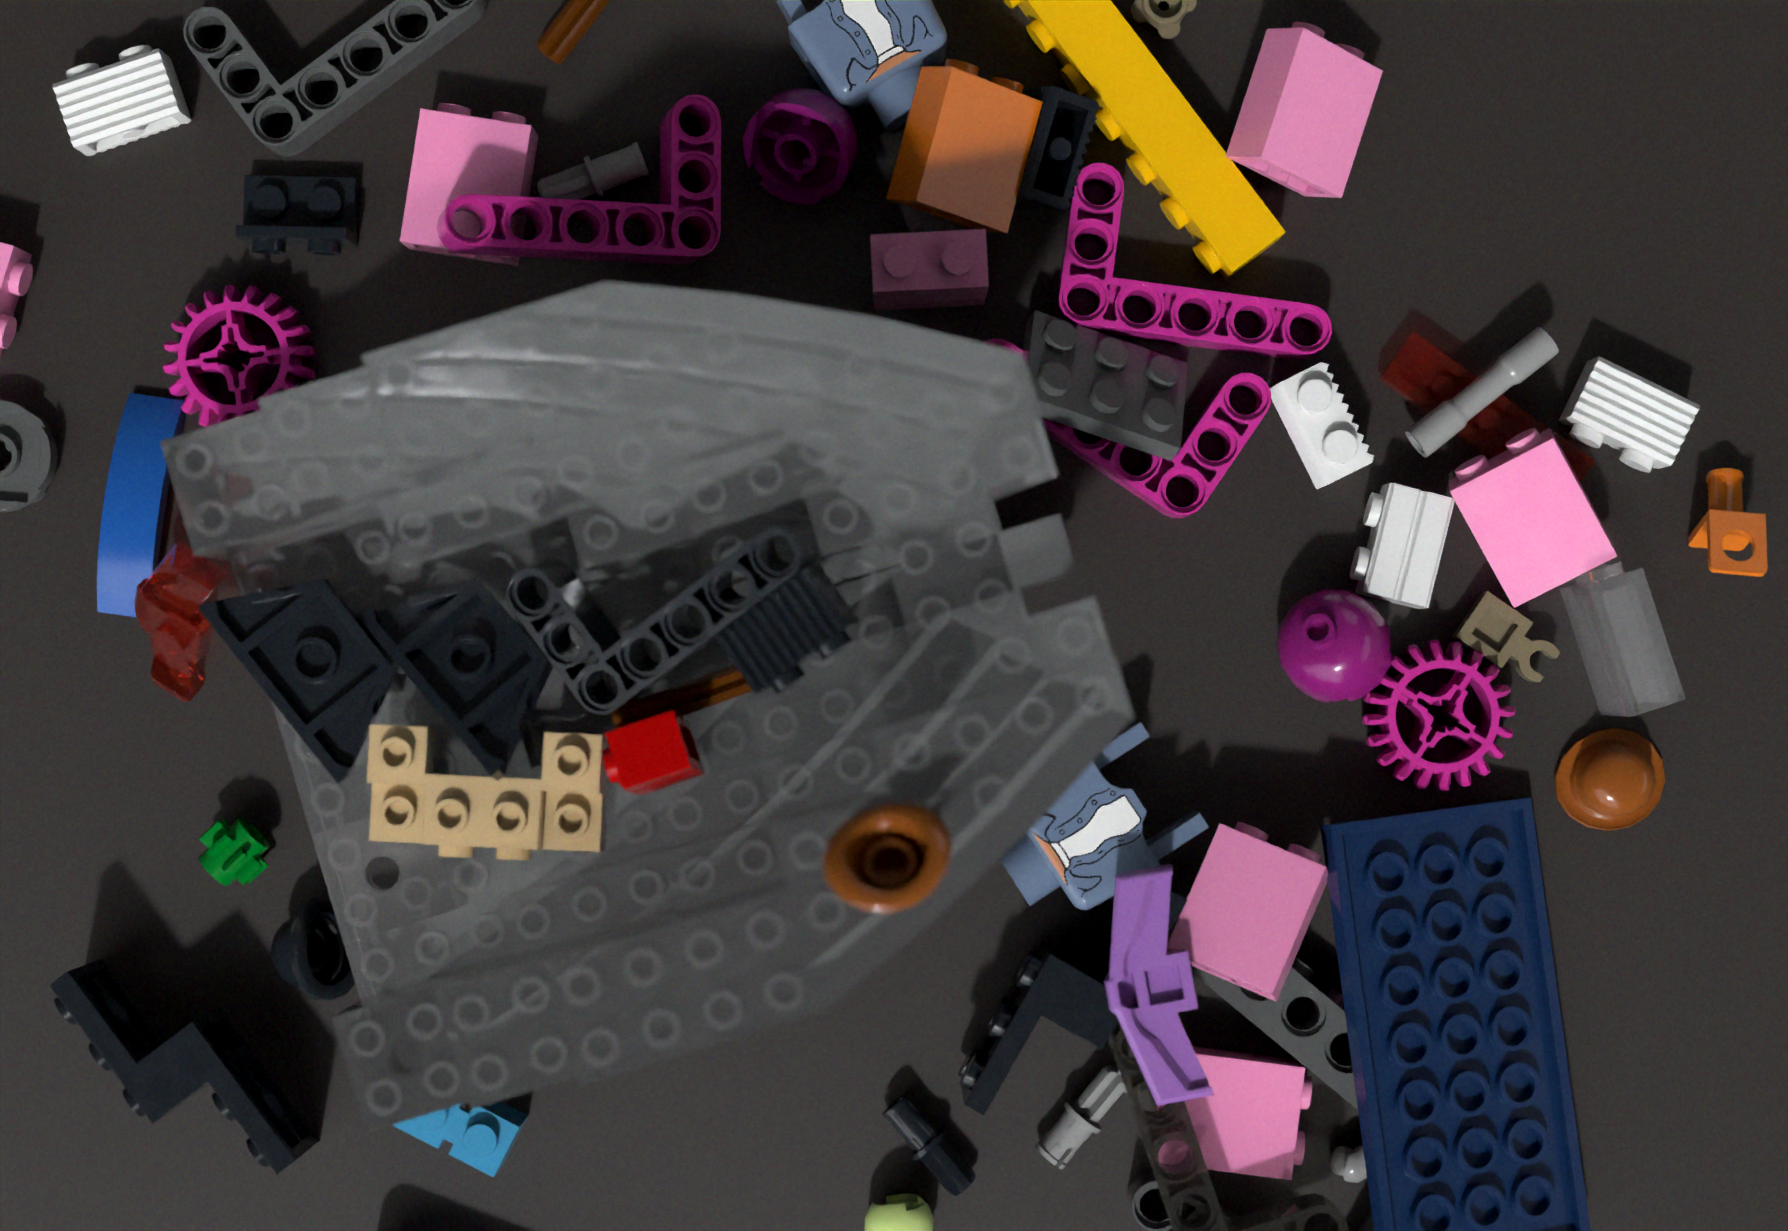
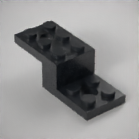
M1172 888L1170 890L1168 933L1187 902L1185 897ZM1111 940L1099 962L1104 966L1102 975L1046 943L1042 944L1038 953L1031 949L1028 950L1013 977L1017 980L1016 985L1018 986L1010 1002L1004 998L999 1000L986 1023L990 1037L982 1050L973 1046L958 1072V1076L961 1077L959 1084L962 1089L964 1105L983 1116L985 1115L1041 1016L1102 1050L1119 1021L1116 1014L1109 1010L1104 978L1109 972Z
M102 959L69 970L49 985L57 995L54 1002L60 1014L70 1024H78L91 1041L88 1047L92 1057L106 1071L112 1070L125 1087L123 1089V1096L127 1104L137 1115L141 1117L147 1116L152 1124L184 1105L210 1085L215 1091L212 1094V1099L217 1109L229 1121L236 1120L249 1137L246 1140V1144L252 1156L262 1166L268 1167L270 1165L276 1174L280 1173L320 1141L221 1007L191 1022L166 1042H163Z

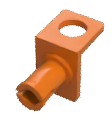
M1733 468L1712 470L1706 475L1708 511L1689 535L1688 546L1708 549V569L1713 573L1762 577L1768 570L1766 514L1743 512L1742 481L1744 480V474L1742 471ZM1749 542L1752 544L1753 549L1751 558L1745 561L1733 560L1723 551H1742Z

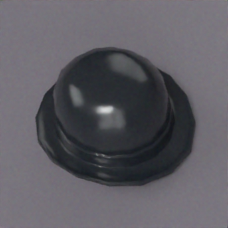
M312 898L302 903L293 918L284 922L274 935L271 944V958L274 968L286 982L300 987L302 992L314 1000L333 1001L347 995L359 980L349 946L350 941L361 936L355 922L342 908L327 899Z

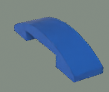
M129 393L113 448L103 502L97 561V612L151 620L156 618L163 565H158L157 562L173 455H180L179 447H181L186 414L181 409L184 400Z

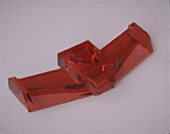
M177 542L149 578L143 579L136 587L134 607L139 624L150 635L154 654L151 669L152 682L178 700L189 702L204 685L205 680L197 673L196 664L209 650L214 630L198 608L228 572L183 542Z

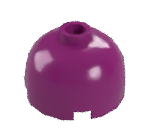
M793 88L777 93L759 108L749 120L743 136L744 158L748 167L750 168L754 164L756 171L763 177L760 184L767 192L789 203L810 205L818 203L822 197L829 196L832 193L835 194L846 182L858 155V133L849 112L834 97L821 90Z
M1324 589L1307 594L1290 607L1279 625L1276 648L1283 671L1297 689L1318 702L1330 703L1329 701H1341L1344 699L1350 702L1362 698L1379 685L1390 667L1392 653L1389 651L1391 644L1389 635L1391 636L1388 623L1369 601L1347 590Z

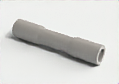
M1536 327L1502 354L1491 368L1457 395L1443 401L1405 431L1410 443L1423 457L1427 458L1460 432L1471 418L1513 385L1523 382L1557 355L1559 349L1554 340L1545 330Z

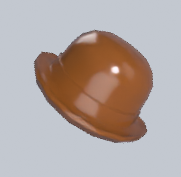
M1619 728L1594 731L1576 741L1561 757L1554 777L1557 800L1567 815L1587 828L1605 831L1627 828L1646 818L1660 801L1665 784L1663 760L1653 744L1635 731Z
M912 801L886 802L864 809L846 820L829 838L822 859L826 881L842 900L863 910L892 912L911 907L932 893L947 872L952 844L947 825L933 809Z

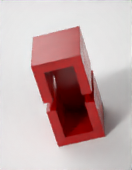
M674 710L605 733L609 748L601 750V755L607 775L612 784L618 782L625 791L643 795L705 774L689 721Z

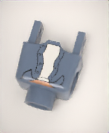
M775 0L789 23L788 31L792 48L824 93L834 97L839 104L845 107L850 115L871 104L887 131L894 130L907 123L921 67H936L943 62L946 56L947 31L932 0H824L809 13H807L800 0Z
M1135 721L1115 734L1035 823L998 857L1030 906L1061 887L1076 908L1080 910L1091 909L1114 896L1116 875L1126 871L1160 865L1158 860L1209 828L1202 815L1193 810L1145 841L1142 834V822L1147 811L1132 789L1118 788L1111 785L1100 773L1099 769L1150 737L1141 722Z

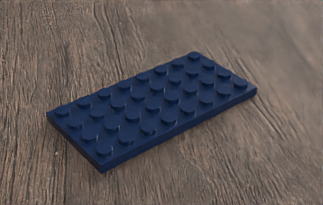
M1531 797L1320 825L1325 866L1328 871V889L1374 1231H1591Z

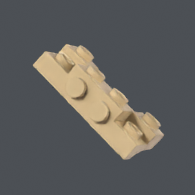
M370 724L366 782L372 783L369 841L439 845L438 856L472 858L474 847L496 848V859L531 860V850L540 849L605 851L606 769L601 750L607 748L606 735L544 732L542 778L502 777L496 781L492 776L433 774L435 727Z

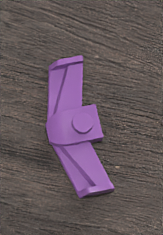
M1170 864L1126 871L1115 876L1109 972L1104 978L1109 1010L1116 1014L1157 1106L1214 1095L1177 1012L1198 1009L1188 951L1180 949L1167 952L1171 876H1173V866Z

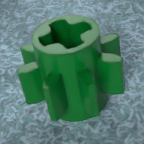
M239 817L232 825L224 818L221 821L217 820L199 837V840L207 847L198 856L199 862L216 881L224 886H229L235 879L243 886L247 882L250 884L269 866L261 857L269 848L267 840L244 818Z

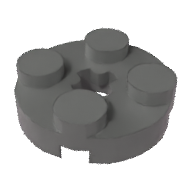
M0 400V441H4L6 450L12 452L11 462L6 463L3 470L0 471V512H12L20 510L29 504L37 503L44 498L56 472L58 452L48 421L36 415L25 406Z

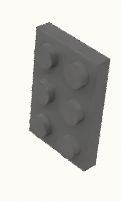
M1034 310L1026 323L1022 358L1036 404L1030 407L1031 413L1172 461L1181 449L1188 363Z

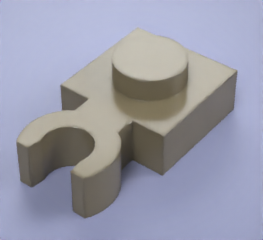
M1489 591L1481 593L1452 635V638L1469 650L1480 651L1485 661L1491 665H1496L1499 669H1502L1508 659L1511 658L1514 660L1517 673L1523 679L1530 682H1541L1543 676L1539 672L1534 671L1530 666V657L1534 652L1540 651L1551 659H1557L1560 654L1556 646L1548 641L1530 640L1525 637V634L1534 622Z

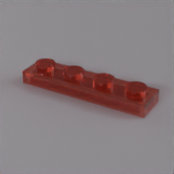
M1413 332L1407 337L1378 380L1425 414H1428L1443 401L1453 398L1478 377ZM1500 395L1471 418L1456 436L1491 459L1508 450L1505 443L1514 436L1532 428H1536L1538 433L1549 429V427L1505 396ZM1552 430L1581 483L1596 461Z

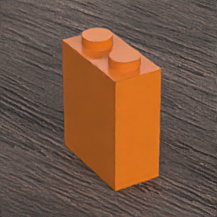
M946 59L945 66L921 67L886 199L970 229H986V232L1008 233L1043 102L1022 94L1024 86L1016 81L1001 77H991V81L978 77L979 68L964 61Z

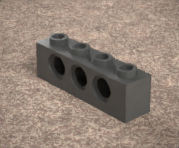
M1295 957L1277 1002L1191 966V972L1358 1110L1351 1055L1346 1059L1336 1060L1330 1054L1332 1040L1341 1033H1348L1343 995L1332 988L1327 995L1323 994L1309 982L1316 973L1297 957ZM1297 997H1309L1313 1004L1310 1018L1302 1024L1289 1023L1286 1016L1289 1003Z

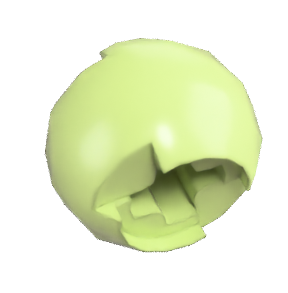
M910 1193L886 1196L885 1204L879 1205L874 1204V1202L871 1204L865 1216L864 1231H934V1217L930 1206L921 1196Z

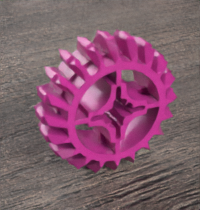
M227 285L224 290L223 303L216 293L209 290L203 294L206 305L205 310H202L193 303L185 305V310L192 318V321L188 325L178 320H174L171 323L174 331L182 334L180 343L174 341H166L164 343V349L178 355V360L163 365L165 373L181 376L180 379L171 384L169 391L175 396H185L188 394L181 406L184 413L192 415L200 411L198 421L200 425L211 428L218 421L219 431L224 434L236 430L238 423L240 428L257 424V417L260 422L275 418L273 413L275 410L282 415L295 412L294 408L287 402L291 395L303 401L307 400L309 393L297 385L300 378L306 380L315 379L316 372L302 366V361L313 359L317 356V351L312 346L298 345L311 335V330L304 324L293 326L297 321L299 312L292 306L280 311L282 303L280 296L270 293L262 301L261 290L256 286L250 285L244 292L243 297H241L237 287ZM244 317L264 320L274 331L280 347L256 346L252 338V331L245 328ZM227 322L226 325L221 326L222 338L219 345L211 351L202 353L204 344L212 332ZM239 349L255 356V358H250L248 366L242 364L245 368L242 372L224 365L231 363L233 355L239 357L236 354V351ZM280 368L273 385L262 396L254 400V396L259 395L258 386L261 376L268 370ZM201 374L224 375L229 391L235 393L236 405L222 404L213 397L207 389Z
M1429 640L1427 642L1425 658L1416 644L1406 646L1405 655L1408 665L1396 655H1392L1389 668L1394 673V676L1391 678L1387 674L1384 675L1379 683V686L1384 688L1382 694L1369 692L1363 697V700L1369 704H1378L1377 714L1361 716L1362 724H1378L1380 732L1371 734L1366 738L1367 745L1374 747L1386 743L1387 748L1379 754L1377 762L1382 766H1386L1399 759L1393 776L1401 781L1405 780L1415 769L1413 782L1416 788L1425 789L1430 782L1432 774L1436 789L1440 791L1449 790L1451 773L1460 786L1466 787L1470 785L1471 775L1468 766H1471L1479 775L1486 776L1490 773V768L1483 758L1484 754L1486 753L1496 759H1502L1505 755V751L1493 743L1495 737L1512 738L1513 736L1512 729L1499 726L1500 716L1511 717L1515 715V708L1513 706L1498 705L1497 699L1507 696L1511 692L1509 685L1501 684L1491 687L1490 682L1497 677L1500 672L1499 668L1496 665H1489L1478 672L1477 669L1483 657V654L1478 650L1471 651L1461 661L1463 647L1459 642H1451L1446 649L1444 657L1439 640ZM1439 668L1454 673L1448 683H1442L1441 687L1430 696L1407 686L1416 676L1431 669ZM1467 685L1474 692L1478 702L1479 724L1477 730L1475 729L1476 726L1471 724L1463 713V702L1468 694L1465 690ZM1398 700L1402 702V706L1411 712L1414 718V727L1408 737L1411 740L1408 747L1403 742L1396 724ZM1442 700H1445L1442 713L1448 718V722L1456 727L1435 724L1434 731H1432L1431 724L1434 717L1421 704L1442 706ZM1447 735L1468 744L1461 753L1447 760L1429 762L1422 759L1428 747L1434 748L1435 744Z

